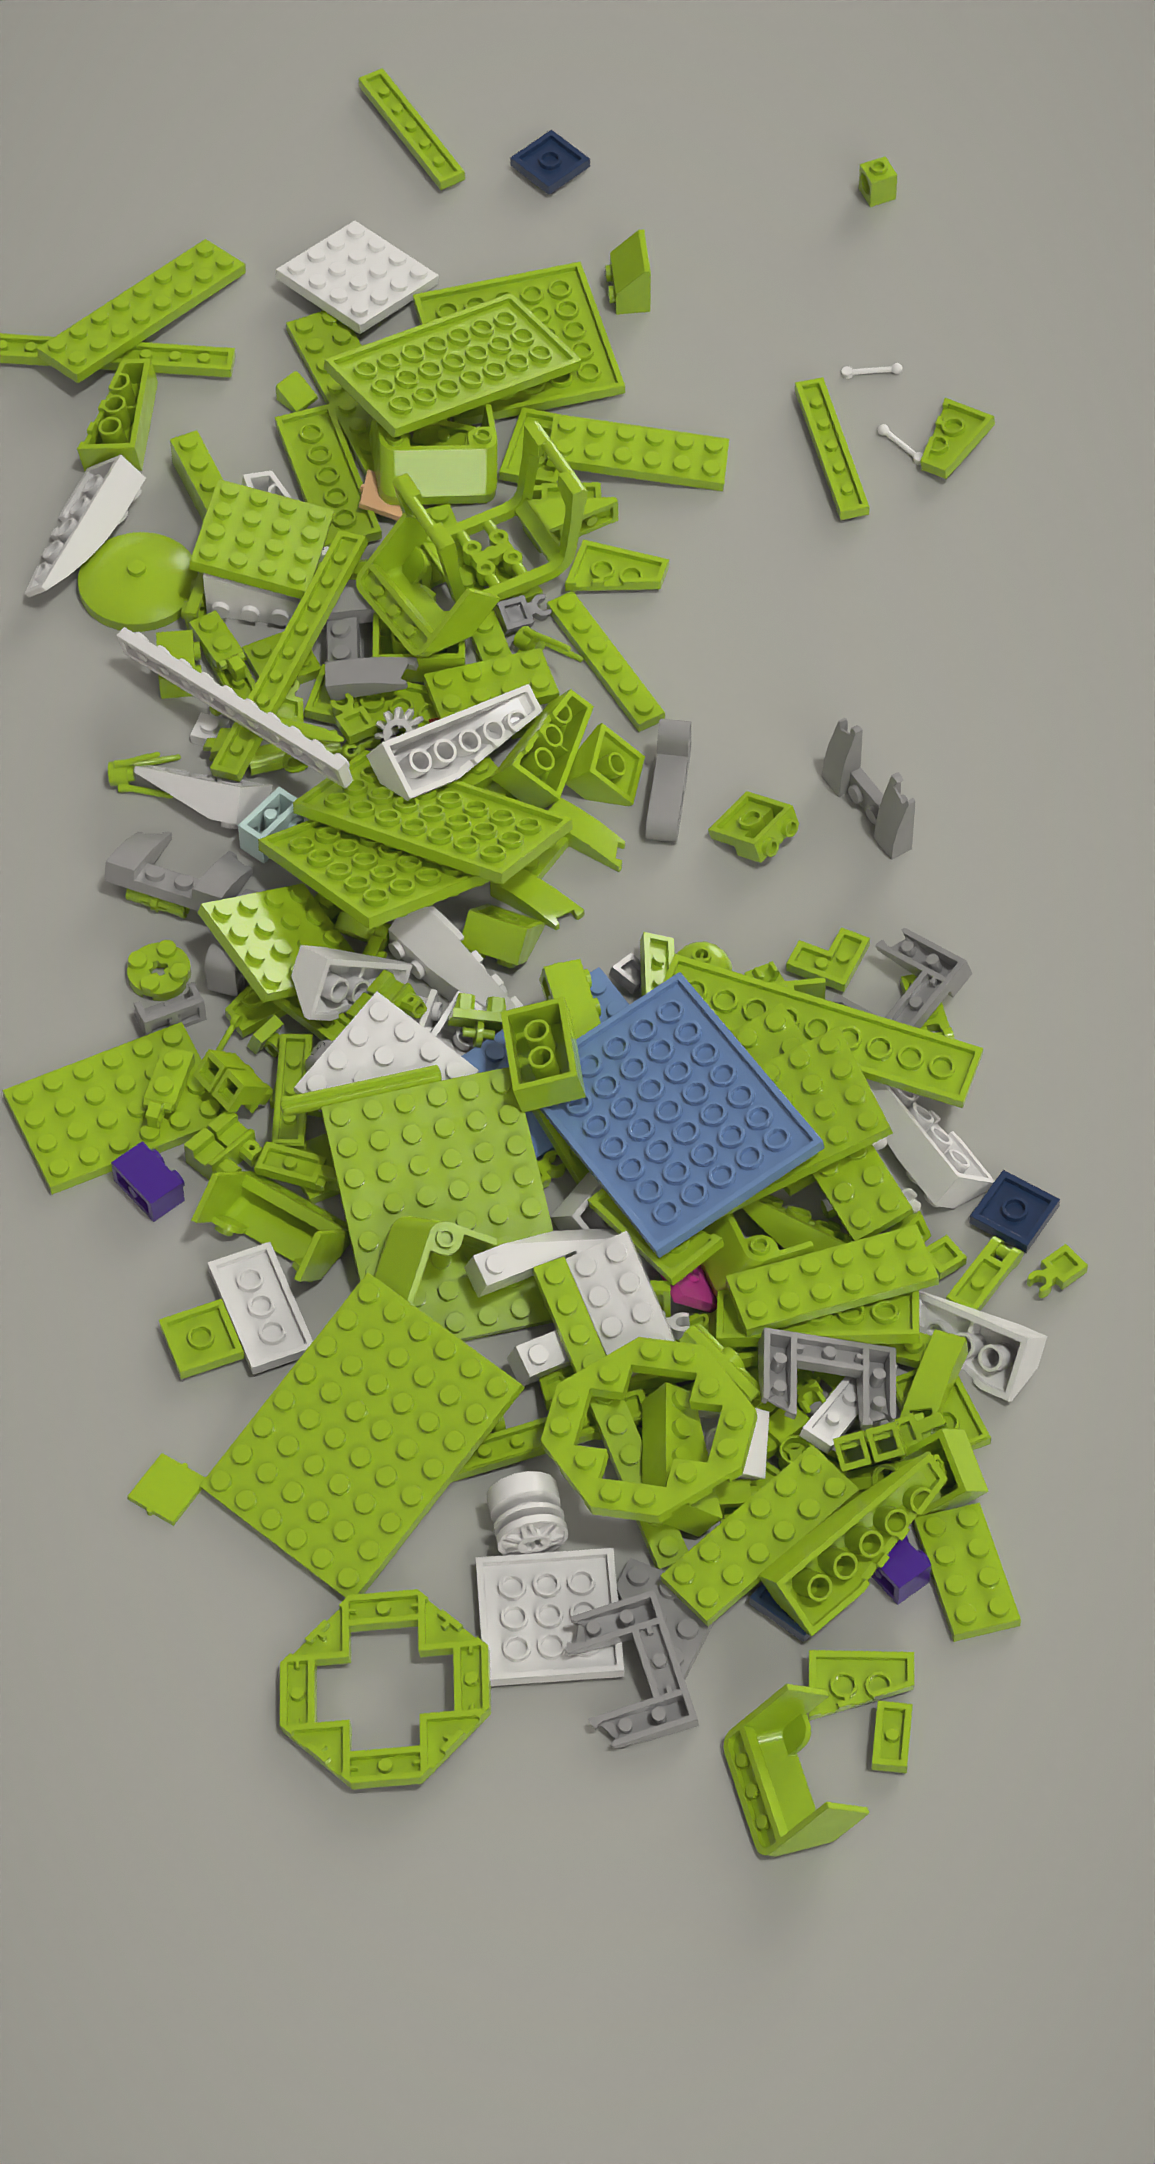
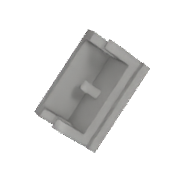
M194 982L187 984L189 990L186 994L145 1009L140 1001L134 1003V1016L144 1036L182 1022L184 1027H188L207 1020L203 997H201Z

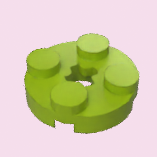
M162 940L145 945L132 952L128 957L127 976L129 985L137 995L143 997L144 994L153 997V1001H166L175 998L183 993L186 989V983L191 978L190 960L187 954L182 949L176 947V944L171 940ZM156 968H164V974L160 976L157 972H151Z

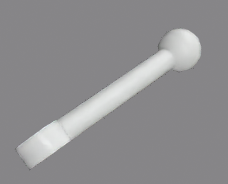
M894 363L892 366L861 369H852L849 366H845L842 368L841 375L843 378L849 379L853 375L885 372L900 374L903 368L899 363Z
M879 425L877 430L880 435H886L911 455L916 465H921L922 452L916 453L891 433L887 425Z

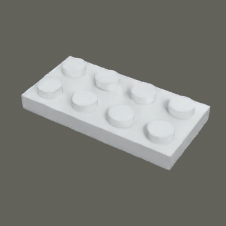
M627 1231L566 1259L606 1355L638 1337L675 1341L631 1236Z
M271 1242L208 1262V1270L226 1307L252 1374L254 1375L298 1360L313 1340Z

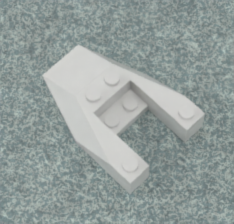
M612 1228L551 1231L505 1243L472 1256L464 1269L479 1298L534 1276L532 1270L535 1266L561 1257L567 1259L618 1235V1233ZM638 1253L649 1280L663 1281L659 1272ZM557 1330L515 1346L507 1356L517 1381L523 1386L539 1381L540 1377L571 1365Z

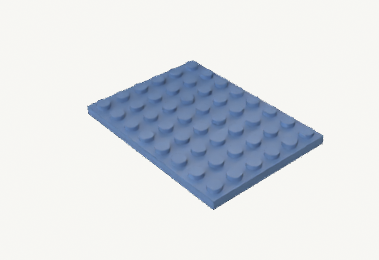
M681 972L576 1039L586 1097L540 1108L542 1113L658 1258L825 1148L823 1140Z

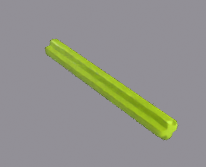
M437 1065L283 1097L280 1099L281 1111L285 1117L320 1110L322 1106L442 1081L441 1071Z

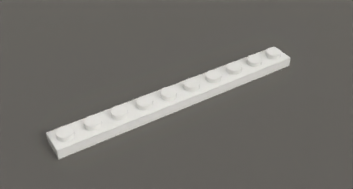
M124 627L116 635L124 654L341 787L346 789L353 781L349 770L350 764L341 754L336 753L334 755L318 740H309L295 726H286L272 712H263L252 700L240 698L229 686L224 685L222 687L206 672L199 673L186 660L182 658L178 660L171 656L166 648L161 645H153L142 633H134Z

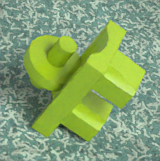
M459 993L454 1007L448 1016V1026L463 1027L462 1037L473 1038V1047L481 1048L483 1039L494 1040L495 1031L503 1029L500 1012L506 1011L505 998L488 997L486 1000V1010L483 1011L474 1010L475 995Z

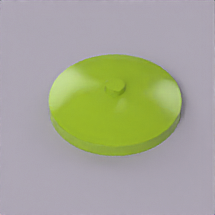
M150 532L126 533L106 540L81 565L78 574L79 595L86 611L101 624L120 631L124 627L132 632L151 631L165 627L181 617L182 605L184 601L189 600L190 584L193 578L197 579L198 571L189 569L192 555L176 540Z

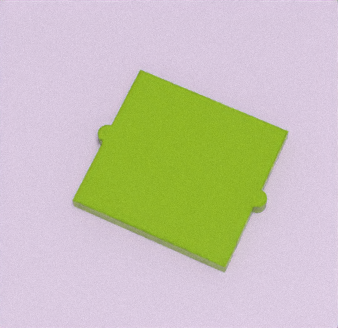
M161 1453L128 1494L127 1498L129 1501L147 1510L149 1516L154 1514L174 1526L201 1492L202 1488L199 1485L206 1477L188 1468L187 1463L181 1464Z

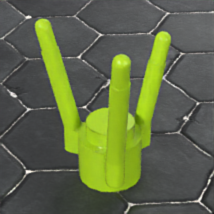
M527 625L517 631L513 640L514 646L519 649L517 653L541 648L543 651L546 646L579 662L584 660L582 656L571 651L569 645L538 633Z
M153 752L128 759L109 761L110 786H118V792H134L171 799L173 796L165 791L129 784L131 781L136 780L135 766L158 765L178 761L181 759V755L160 757V752Z

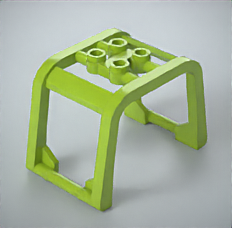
M538 421L524 425L522 460L517 491L514 496L499 506L447 527H444L442 522L435 524L422 506V494L409 474L405 473L393 480V486L402 513L414 515L425 530L428 537L420 548L424 549L447 583L451 598L455 603L465 591L459 571L456 541L462 547L464 563L468 566H473L476 570L478 583L482 586H489V588L481 591L498 595L500 598L499 602L556 578L570 566L575 558L588 491ZM543 451L560 473L558 474V488L566 506L560 543L530 502L533 495L539 459L543 455ZM517 516L548 560V563L527 571L523 565L522 553L513 548L509 542L508 533L505 530L498 529L496 525ZM485 530L489 536V546L482 551L481 544L476 540H471L469 536ZM503 561L504 571L508 575L516 576L500 582L496 576V566Z

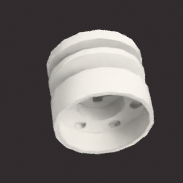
M538 1471L512 1474L497 1481L486 1493L490 1517L494 1522L497 1547L501 1554L517 1555L553 1552L562 1546L568 1538L564 1512L560 1508L557 1483L550 1474Z

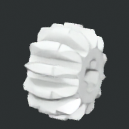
M401 707L395 708L394 715L390 711H386L383 713L386 722L377 721L376 726L382 729L383 732L375 734V739L383 738L384 741L395 738L400 728H405L407 732L419 728L418 725L424 719L422 716H419L412 720L414 710L411 708L405 714Z

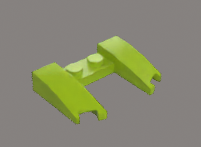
M561 797L548 811L572 818L573 830L502 885L490 882V896L534 919L546 922L545 925L554 930L560 929L557 918L571 913L576 920H579L585 915L583 908L542 880L564 851L571 847L620 872L622 870V860L616 858L617 847L625 849V841L599 820Z
M935 1329L932 1335L920 1332V1343L874 1344L896 1348V1363L917 1368L900 1417L913 1411L932 1409V1414L941 1412L968 1355L967 1339ZM814 1371L813 1378L818 1384L822 1379L833 1389L829 1396L845 1378L843 1375Z

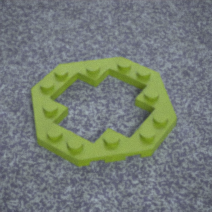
M638 1337L557 1384L540 1441L543 1450L549 1458L554 1460L561 1474L574 1491L576 1490L579 1493L586 1507L593 1515L660 1524L672 1517L671 1512L686 1503L689 1506L711 1494L713 1492L712 1488L728 1479L731 1482L743 1475L758 1416L754 1406L705 1345ZM633 1372L695 1380L689 1401L691 1409L721 1413L708 1462L674 1458L666 1487L603 1479L609 1457L607 1449L578 1446L591 1397L625 1400Z
M418 1589L348 1595L339 1604V1609L327 1621L324 1619L305 1637L306 1642L294 1654L289 1653L280 1662V1727L282 1732L351 1789L423 1784L491 1715L490 1650L488 1644L465 1630L459 1621L445 1610H440ZM418 1627V1651L420 1657L453 1655L454 1711L419 1713L420 1745L352 1751V1725L350 1719L317 1722V1666L351 1663V1632Z

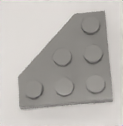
M629 1558L617 1582L619 1601L655 1589L684 1679L686 1680L714 1622L707 1627L661 1581L660 1575L664 1572L663 1570Z

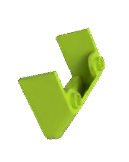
M485 404L481 427H475L470 430L467 438L468 445L410 446L407 434L393 438L372 417L369 442L378 493L385 503L400 505L393 486V480L405 473L409 474L420 490L423 500L422 505L488 503L494 499L497 490L498 439L491 404Z
M403 513L359 571L356 578V586L359 593L408 652L412 655L427 657L470 638L493 610L500 598L495 594L467 588L446 615L419 583L428 566L427 557L420 549V546L428 536L414 515Z
M252 1171L212 1173L191 1219L195 1223L212 1222L215 1224L214 1229L226 1236L232 1237L233 1233H244L261 1244L271 1242L275 1252L293 1261L291 1266L296 1270L294 1279L299 1282L307 1281L312 1283L314 1280H321L351 1244L346 1221L273 1180L256 1175Z
M733 1213L702 1229V1231L710 1235L714 1233L723 1238L724 1246L700 1265L717 1298L718 1290H728L726 1286L727 1275L812 1253L814 1249L811 1241L779 1250L776 1242L769 1236L755 1235L745 1238Z
M404 1216L397 1219L390 1227L374 1277L413 1304L430 1252L441 1256H448L455 1253L461 1244L484 1252L494 1248L498 1239L451 1222Z
M785 1684L731 1728L725 1736L724 1753L756 1850L762 1855L777 1857L834 1842L870 1814L868 1807L825 1802L816 1809L797 1753L807 1745L811 1737V1725L807 1714L829 1697L827 1690Z

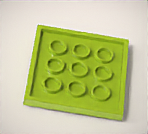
M218 479L190 559L189 569L302 599L316 573L335 510Z
M303 883L202 903L197 912L263 1003L297 995L291 975L301 945L326 947L355 953L339 930L334 928L333 922Z

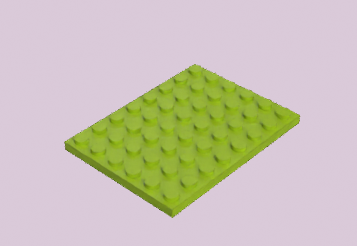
M509 1067L321 1107L359 1281L363 1279L367 1272L373 1276L375 1275L390 1227L397 1219L404 1216L457 1224L498 1239L495 1247L553 1231L525 1112L522 1113L513 1092ZM461 1244L455 1253L448 1256H441L430 1252L413 1305L463 1342L553 1323L534 1276L478 1298L464 1267L472 1256L483 1251Z
M367 1272L199 1486L343 1597L365 1594L524 1390V1386Z

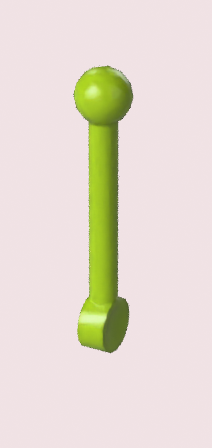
M235 1013L232 1016L230 1026L216 1050L222 1051L235 1028L241 1024L243 1019L241 1015Z

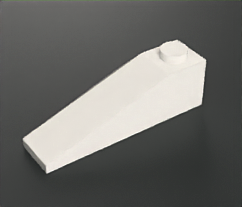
M919 1290L920 1332L932 1335L936 1329L965 1337L967 1339L968 1355L961 1369L974 1380L973 1383L981 1390L1008 1402L1013 1401L1038 1368L1047 1336L1020 1324Z

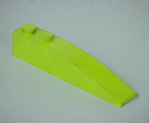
M770 1194L743 1207L746 1213L785 1249L811 1241L814 1252L853 1242L849 1234L840 1231L841 1224L831 1220L829 1222L815 1221L811 1219L810 1211L796 1206L782 1207L784 1201Z
M927 1451L837 1510L758 1575L775 1602L808 1635L813 1636L864 1593L870 1585L868 1580L878 1567L882 1568L890 1558L888 1556L889 1552L898 1540L902 1541L910 1531L909 1525L918 1514H922L948 1478L931 1452Z

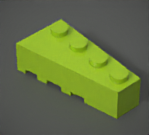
M151 358L122 359L108 386L109 393L106 399H102L98 406L99 413L95 421H91L87 428L88 435L85 441H81L77 448L84 472L87 468L118 455H122L138 471L143 470L158 385Z
M572 689L550 701L490 779L522 802L542 809L560 800L594 706Z
M667 1382L645 1398L642 1404V1484L663 1487L667 1485L674 1458L708 1462L709 1458L698 1410L691 1409L689 1401L692 1392ZM716 1487L712 1488L713 1492L694 1504L689 1506L686 1503L671 1512L672 1517L661 1523L698 1537L723 1519Z

